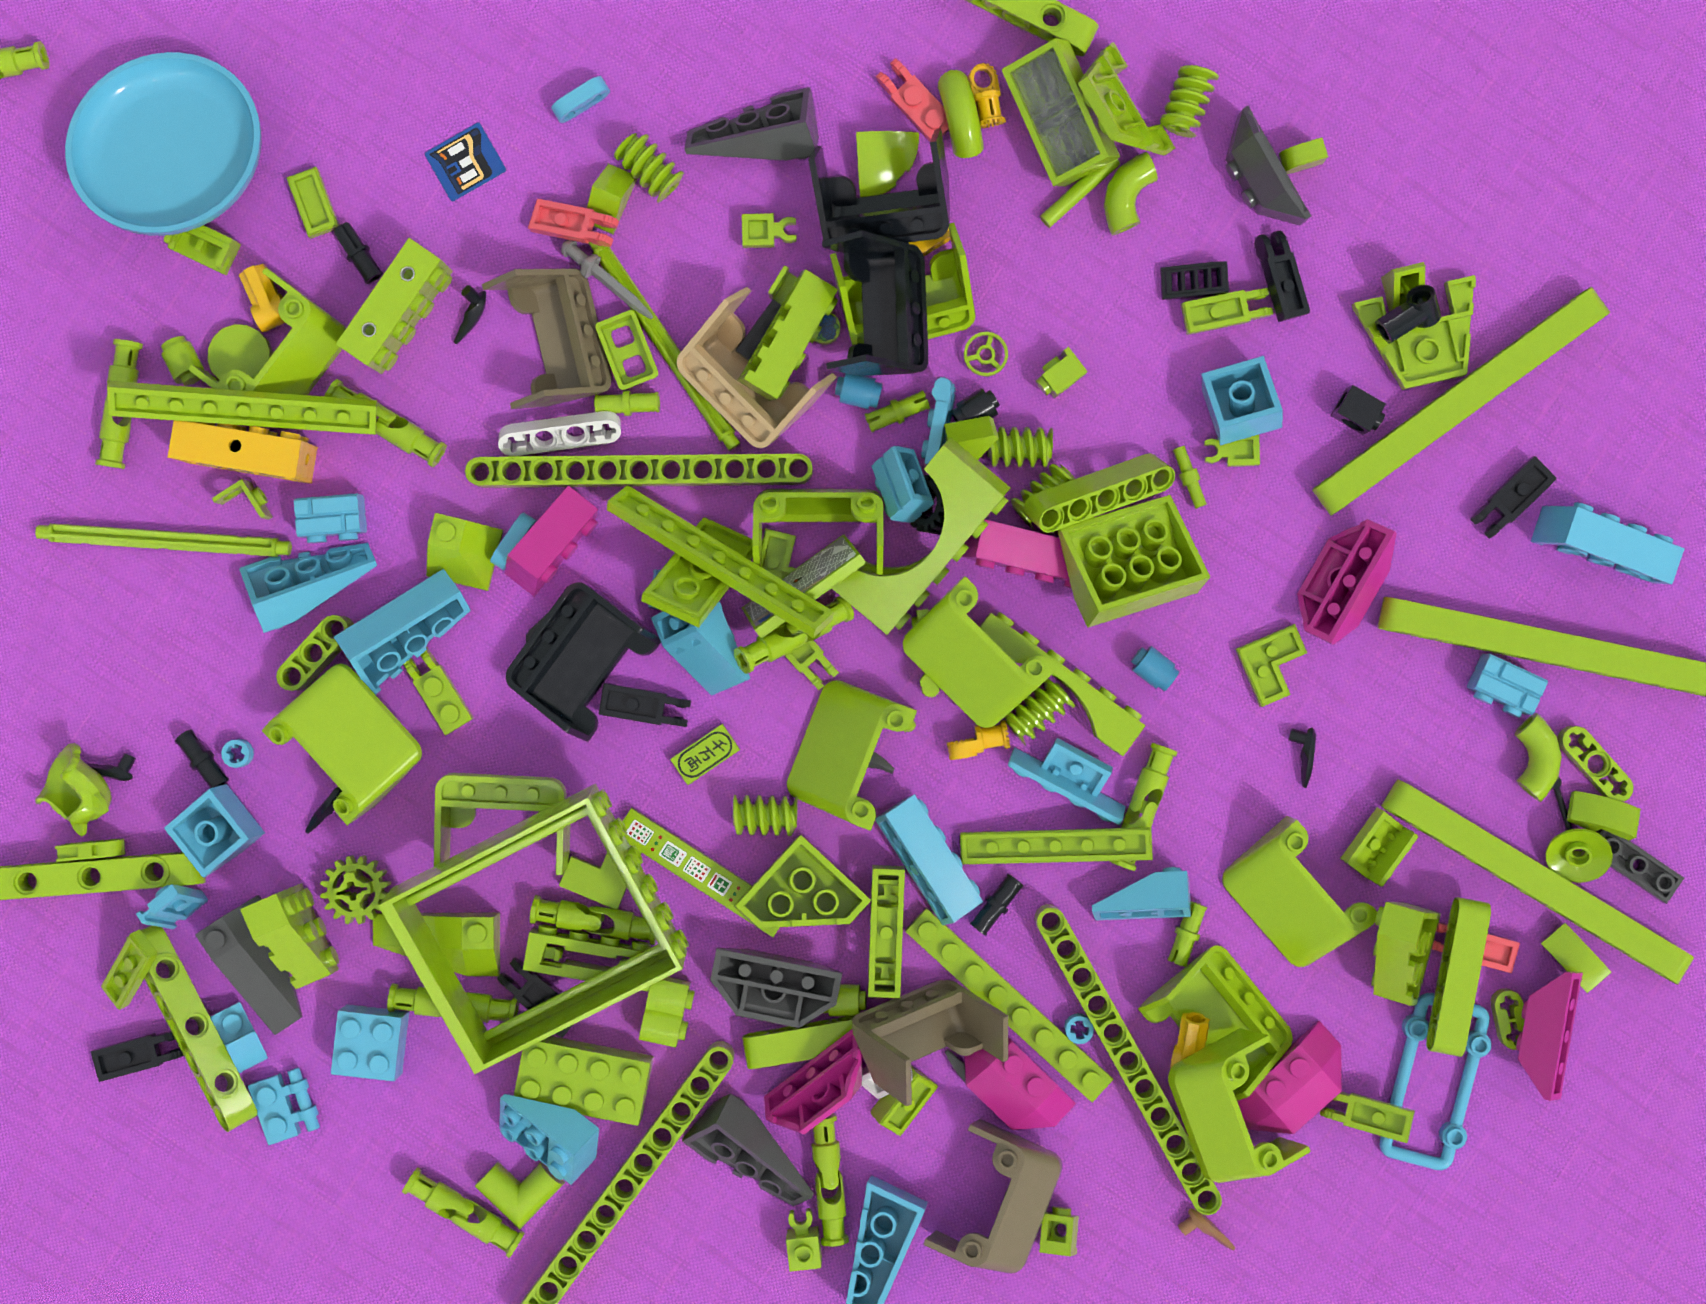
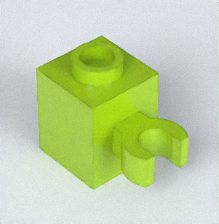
M806 1208L807 1218L802 1222L797 1221L794 1217V1210H790L788 1221L793 1229H788L786 1235L789 1271L821 1268L822 1253L819 1227H810L813 1219L811 1209Z

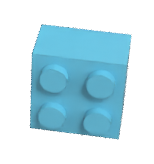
M1264 356L1201 374L1202 393L1220 445L1282 428L1283 409Z
M348 1004L339 1009L331 1074L385 1081H395L403 1073L409 1011L395 1010L394 1012H389L383 1008Z

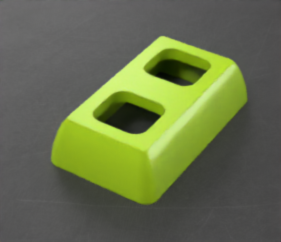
M628 310L596 323V331L619 389L625 390L658 376L657 367L635 311ZM629 326L634 336V342L621 348L616 347L612 338V332L621 327ZM640 355L646 366L645 372L628 377L623 362L626 359Z

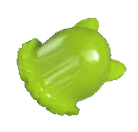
M71 743L65 746L62 752L55 758L48 772L45 787L36 797L35 802L39 805L43 801L49 803L54 811L70 821L75 832L82 837L87 833L89 821L96 820L109 811L112 796L108 784L103 777L80 759L81 747L76 743Z

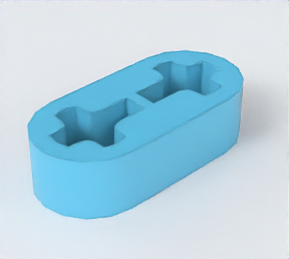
M601 76L594 77L558 99L551 106V109L560 123L567 122L608 96L610 89Z
M524 512L521 513L494 551L490 562L504 571L507 555L537 520Z

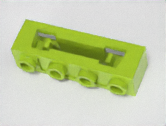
M872 865L868 997L900 998L904 866Z
M539 925L538 929L533 928L529 932L523 970L586 981L612 967L568 959L564 963H560L559 959H562L564 947L549 946V944L565 946L567 951L614 959L618 955L631 958L651 948V944L643 941H632V945L619 943L620 939L602 935L600 940L589 938V933L584 931L570 930L569 934L557 932L558 928L555 926ZM622 957L620 963L628 960V958ZM545 958L553 959L554 961H548ZM650 986L642 991H649Z

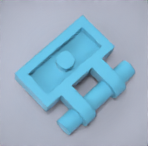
M299 1067L287 1072L291 1082L289 1084H284L280 1073L248 1085L268 1146L302 1133L298 1124L299 1121L305 1122L308 1132L320 1128L316 1117L319 1114L316 1105H312L307 1091L310 1086L307 1078L303 1079ZM290 1094H295L300 1110L294 1112L289 1098Z

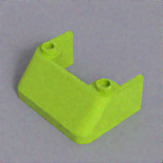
M954 222L949 224L952 249L935 254L929 264L931 274L925 276L928 339L965 330L974 323L976 317L966 254ZM836 253L830 254L852 345L864 343L862 282L854 281L849 276L843 277Z
M265 268L262 273L287 291L279 303L278 312L281 319L291 326L292 329L254 379L240 370L227 372L220 381L208 371L191 365L188 370L215 389L308 395L342 351V348L336 345L346 328L283 278Z
M766 489L755 499L753 505L752 550L753 562L760 567L762 523L865 522L876 523L877 575H883V500L877 491L872 489Z
M448 773L444 775L435 787L434 866L450 858L451 828H464L470 825L475 819L476 808L538 811L539 813L567 798L565 786L560 780L552 777ZM571 824L554 832L557 833L556 875H563L570 860Z
M1239 1028L1174 1064L1169 1071V1086L1199 1167L1204 1177L1211 1181L1224 1183L1270 1176L1311 1152L1309 1146L1282 1137H1278L1270 1143L1261 1142L1253 1146L1233 1090L1242 1086L1249 1076V1065L1245 1055L1270 1042L1269 1035Z

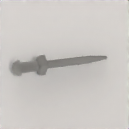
M567 240L562 244L561 252L563 256H569L581 266L580 273L584 278L587 279L593 275L632 309L649 319L653 318V315L634 294L599 266L601 258L598 255L592 254L588 256L577 247L576 241Z

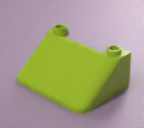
M963 576L907 632L903 639V649L906 655L977 725L989 728L999 723L1058 668L1048 658L1041 655L1028 658L1019 667L967 615L977 603L978 591L975 585L966 576Z
M341 663L327 670L261 730L277 745L286 744L294 737L336 783L342 792L334 801L333 808L347 826L375 807L422 757V750L417 740L352 668Z
M840 680L828 682L822 689L787 780L789 793L794 798L798 796V800L871 831L876 818V811L871 802L857 796L883 727L896 732L904 731L913 723L917 710Z
M1286 816L1225 869L1222 883L1228 893L1283 956L1294 966L1305 967L1370 928L1375 923L1377 910L1365 902L1354 903L1344 912L1296 858L1308 844V833L1297 819Z
M1218 945L1204 951L1187 967L1149 996L1138 1008L1142 1015L1152 1023H1160L1170 1016L1179 1028L1183 1013L1196 1012L1203 1014L1206 1018L1210 1019L1205 1047L1239 1028L1269 1035L1270 1042L1245 1055L1249 1065V1076L1242 1086L1233 1090L1237 1101L1251 1095L1289 1049L1293 1040L1291 1029L1231 954L1224 947Z

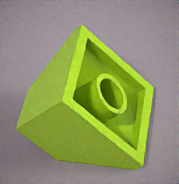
M435 513L427 543L426 576L431 577L444 569L454 583L489 591L495 567L490 562V559L501 542L503 530Z

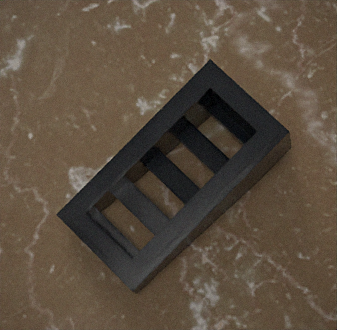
M1227 261L1160 268L1162 300L1203 298L1229 293ZM1211 272L1217 273V287H1212ZM1190 273L1191 290L1185 289V274ZM1198 273H1203L1204 288L1199 289ZM1172 274H1177L1178 291H1172Z

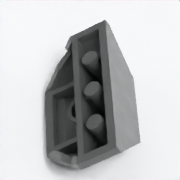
M1249 105L1244 107L1237 116L1226 156L1227 172L1233 181L1238 180L1243 189L1241 192L1242 198L1250 209L1253 207L1259 215L1300 226L1312 215L1255 119Z
M716 948L710 980L736 1016L800 1028L837 1004L843 972L811 961L761 951Z

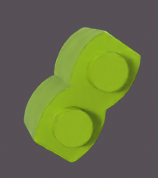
M666 977L650 985L639 1040L675 1048L679 1040L685 1041L689 1022L683 1021L685 1009L691 1010L695 991L690 990V981Z

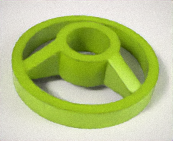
M992 332L975 334L968 340L964 349L966 366L974 374L983 377L999 373L1004 368L1008 359L1006 343L999 335ZM988 336L986 345L980 346L975 355L967 356L968 347L974 339ZM993 337L1004 348L1005 357L1001 366L994 359L995 350L991 347ZM984 349L989 350L992 354L991 359L982 360L980 352ZM977 360L982 365L991 364L997 370L989 373L979 372L969 362Z

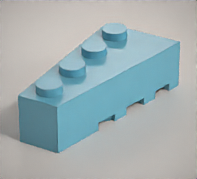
M1575 502L1574 506H1542L1531 542L1539 545H1558L1556 551L1568 555L1573 554L1581 557H1587L1588 555L1587 561L1598 565L1614 567V564H1616L1615 571L1651 583L1673 584L1685 549L1672 544L1673 538L1661 534H1654V536L1646 534L1647 528L1631 523H1628L1626 526L1619 523L1621 518L1607 513L1598 515L1593 513L1594 508L1583 503Z
M442 569L334 636V639L361 680L376 695L382 690L379 686L389 676L392 679L398 676L403 671L401 666L413 655L418 658L427 650L426 646L434 636L439 638L443 636L471 610L458 587L447 572Z
M872 1175L866 1185L846 1304H884L929 1203Z

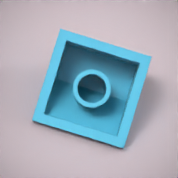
M227 784L208 789L164 827L203 878L244 852L265 834Z

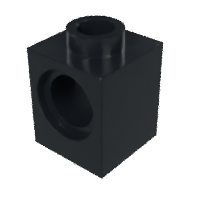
M1351 385L1345 389L1330 416L1363 435L1370 432L1371 429L1376 431L1385 417L1382 410L1386 403Z

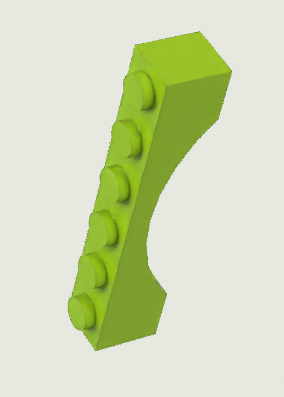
M998 612L996 616L989 613L979 627L1015 663L1023 664L1028 658L1035 655L1048 658L1058 668L1052 676L1070 689L1083 706L1090 721L1094 737L1117 754L1124 756L1146 726L1139 721L1142 715L1128 705L1122 709L1114 703L1117 698L1115 695L1102 686L1099 690H1096L1088 684L1091 680L1089 676L1077 668L1073 672L1062 665L1065 659L1050 649L1046 653L1037 647L1040 641L1024 630L1020 634L1011 628L1014 622L1001 612Z

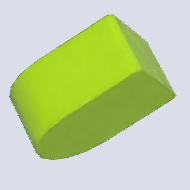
M1323 137L1289 147L1281 151L1279 157L1286 173L1291 174L1323 164L1328 158Z

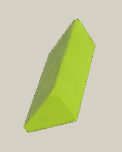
M912 1065V1104L905 1106L888 1094L880 1098L871 1110V1115L880 1125L900 1137L938 1088L935 1082Z

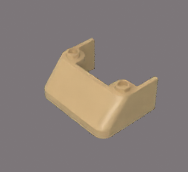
M745 287L723 300L677 357V368L681 375L752 446L764 448L773 443L798 420L837 377L831 373L812 386L811 389L799 382L790 383L781 398L778 397V399L771 401L739 383L737 380L747 365L748 360L735 351L745 338L746 332L743 322L734 312L751 292L748 287Z

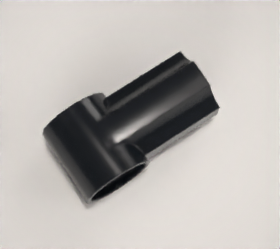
M1419 285L1412 288L1406 295V302L1375 321L1377 330L1388 344L1416 327L1427 328L1439 322L1441 311L1434 288L1430 285Z

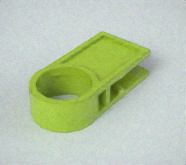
M123 838L66 843L55 846L58 857L56 862L114 857L126 854Z

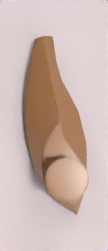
M1189 1209L1190 1217L1178 1225L1185 1236L1198 1227L1204 1234L1213 1237L1223 1246L1233 1251L1235 1250V1246L1205 1215L1195 1209Z

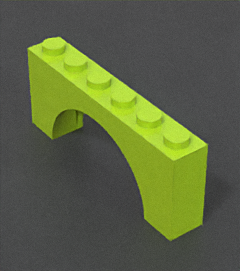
M952 438L940 448L924 468L937 485L944 506L943 528L935 548L927 556L912 564L901 567H883V575H877V565L865 561V565L831 588L886 635L889 634L894 626L898 630L904 626L911 617L907 612L913 604L918 608L930 595L926 588L933 581L938 585L950 571L945 567L951 559L958 562L969 548L964 544L972 535L977 539L989 525L984 520L989 513L993 512L997 515L1009 501L1004 496L1011 487Z

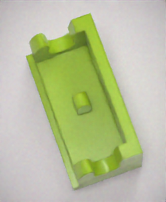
M204 225L187 232L164 236V242L168 244L167 248L226 276L241 246L240 243Z

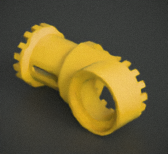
M988 63L977 64L967 76L975 102L978 105L981 128H990V124L992 127H995L994 123L996 126L1006 123L1005 117L1001 115L999 103L1001 91L996 70L993 69L994 67ZM984 71L989 75L990 84L988 87L981 88L976 85L974 81L976 72Z
M1005 720L989 728L974 725L976 739L969 738V740L965 739L964 741L962 739L959 743L958 740L947 742L949 760L977 756L978 753H984V750L987 748L1004 746L1005 749L1010 748V739L1007 736L1009 733L1007 732L1008 728Z

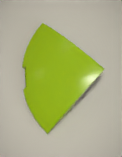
M856 132L860 197L882 195L896 187V181L905 171L909 172L913 166L918 151L919 132Z

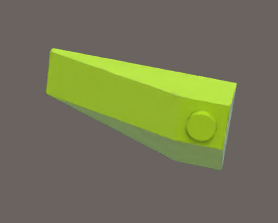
M500 912L421 913L454 972L465 976L500 975ZM377 913V917L373 919V946L407 956L384 915Z

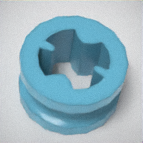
M231 740L223 746L221 755L224 763L229 767H244L253 760L254 749L247 740ZM240 745L242 747L241 753L245 756L244 759H237L236 762L233 760L235 755L231 752V749L239 748Z
M1077 1013L1069 1016L1065 1021L1064 1030L1070 1041L1076 1044H1085L1090 1041L1094 1033V1027L1087 1016ZM1076 1021H1082L1083 1026L1087 1027L1086 1033L1082 1031L1083 1036L1076 1037L1075 1032L1070 1030L1072 1024L1076 1026Z

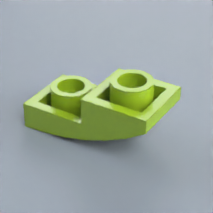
M1573 791L1571 792L1567 821L1594 832L1602 829L1629 841L1637 838L1641 809L1608 797Z
M1566 923L1541 943L1566 972L1578 971L1583 973L1580 986L1587 994L1612 973Z

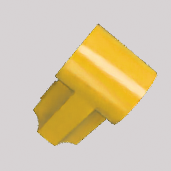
M260 264L244 269L239 274V277L252 304L250 307L252 316L259 329L264 333L285 322L281 319L278 312L279 303L283 296L278 293L273 280L262 273L267 268L266 265Z
M1196 1012L1183 1013L1170 1069L1174 1064L1205 1048L1210 1019L1206 1018L1203 1014Z

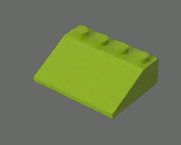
M1171 495L1090 518L1058 530L1074 600L1087 628L1196 594L1210 579L1205 564Z

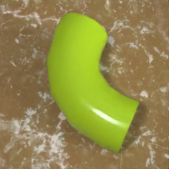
M950 70L940 77L938 90L946 114L953 154L959 158H972L979 155L984 149L978 111L967 76L962 71Z
M1147 152L1136 155L1120 166L1107 185L1104 210L1112 236L1123 233L1141 223L1135 206L1137 196L1143 188L1158 180L1156 168Z
M1534 713L1519 726L1514 734L1527 748L1529 756L1527 768L1516 782L1531 797L1541 802L1548 795L1559 777L1562 756L1557 736L1546 721L1538 713Z

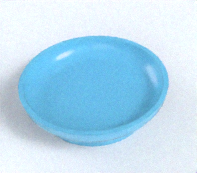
M165 52L142 56L128 61L107 73L97 81L79 103L70 121L66 137L65 159L71 183L81 200L90 210L112 225L125 231L149 236L175 235L199 228L222 215L240 198L248 187L258 166L261 154L262 135L260 120L255 104L245 86L234 74L218 63L201 56L180 52Z

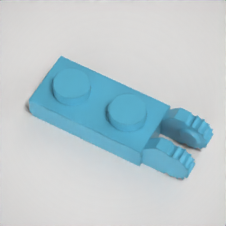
M945 377L937 378V381L933 384L932 395L936 400L935 409L931 408L928 414L927 426L931 430L929 440H924L921 457L925 459L924 463L926 465L946 443L944 424L951 423L952 419L951 411L954 406L956 388L951 380Z

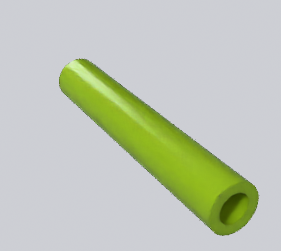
M1116 159L1081 178L1039 216L1041 221L1048 228L1052 227L1120 165L1119 160Z

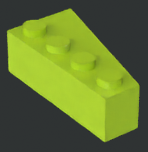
M806 269L801 271L737 381L769 401L776 400L778 397L781 398L790 383L788 381L793 370L797 371L806 356L803 353L809 342L813 343L820 333L822 327L819 323L824 314L829 316L836 306L838 299L834 296L838 289Z

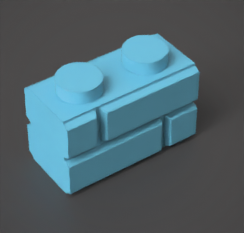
M893 446L883 454V457L871 465L876 478L875 485L881 492L885 503V513L891 520L906 523L914 522L922 515V512L927 511L934 504L914 449Z
M356 493L294 499L297 537L307 538V543L327 542L326 536L338 535L339 541L358 540V534L367 533L364 495Z
M1482 654L1467 684V688L1475 692L1473 696L1475 699L1490 705L1494 700L1504 705L1502 711L1520 718L1522 714H1534L1540 697L1543 695L1548 684V680L1492 654Z

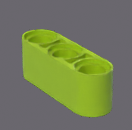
M338 615L327 616L278 669L276 678L280 687L289 691H299L309 687L342 651L331 632L332 625L339 621L345 630L354 624L352 620L346 616ZM316 644L322 649V657L317 662L310 656V650ZM293 668L298 669L301 674V679L296 685L292 684L289 680V673Z

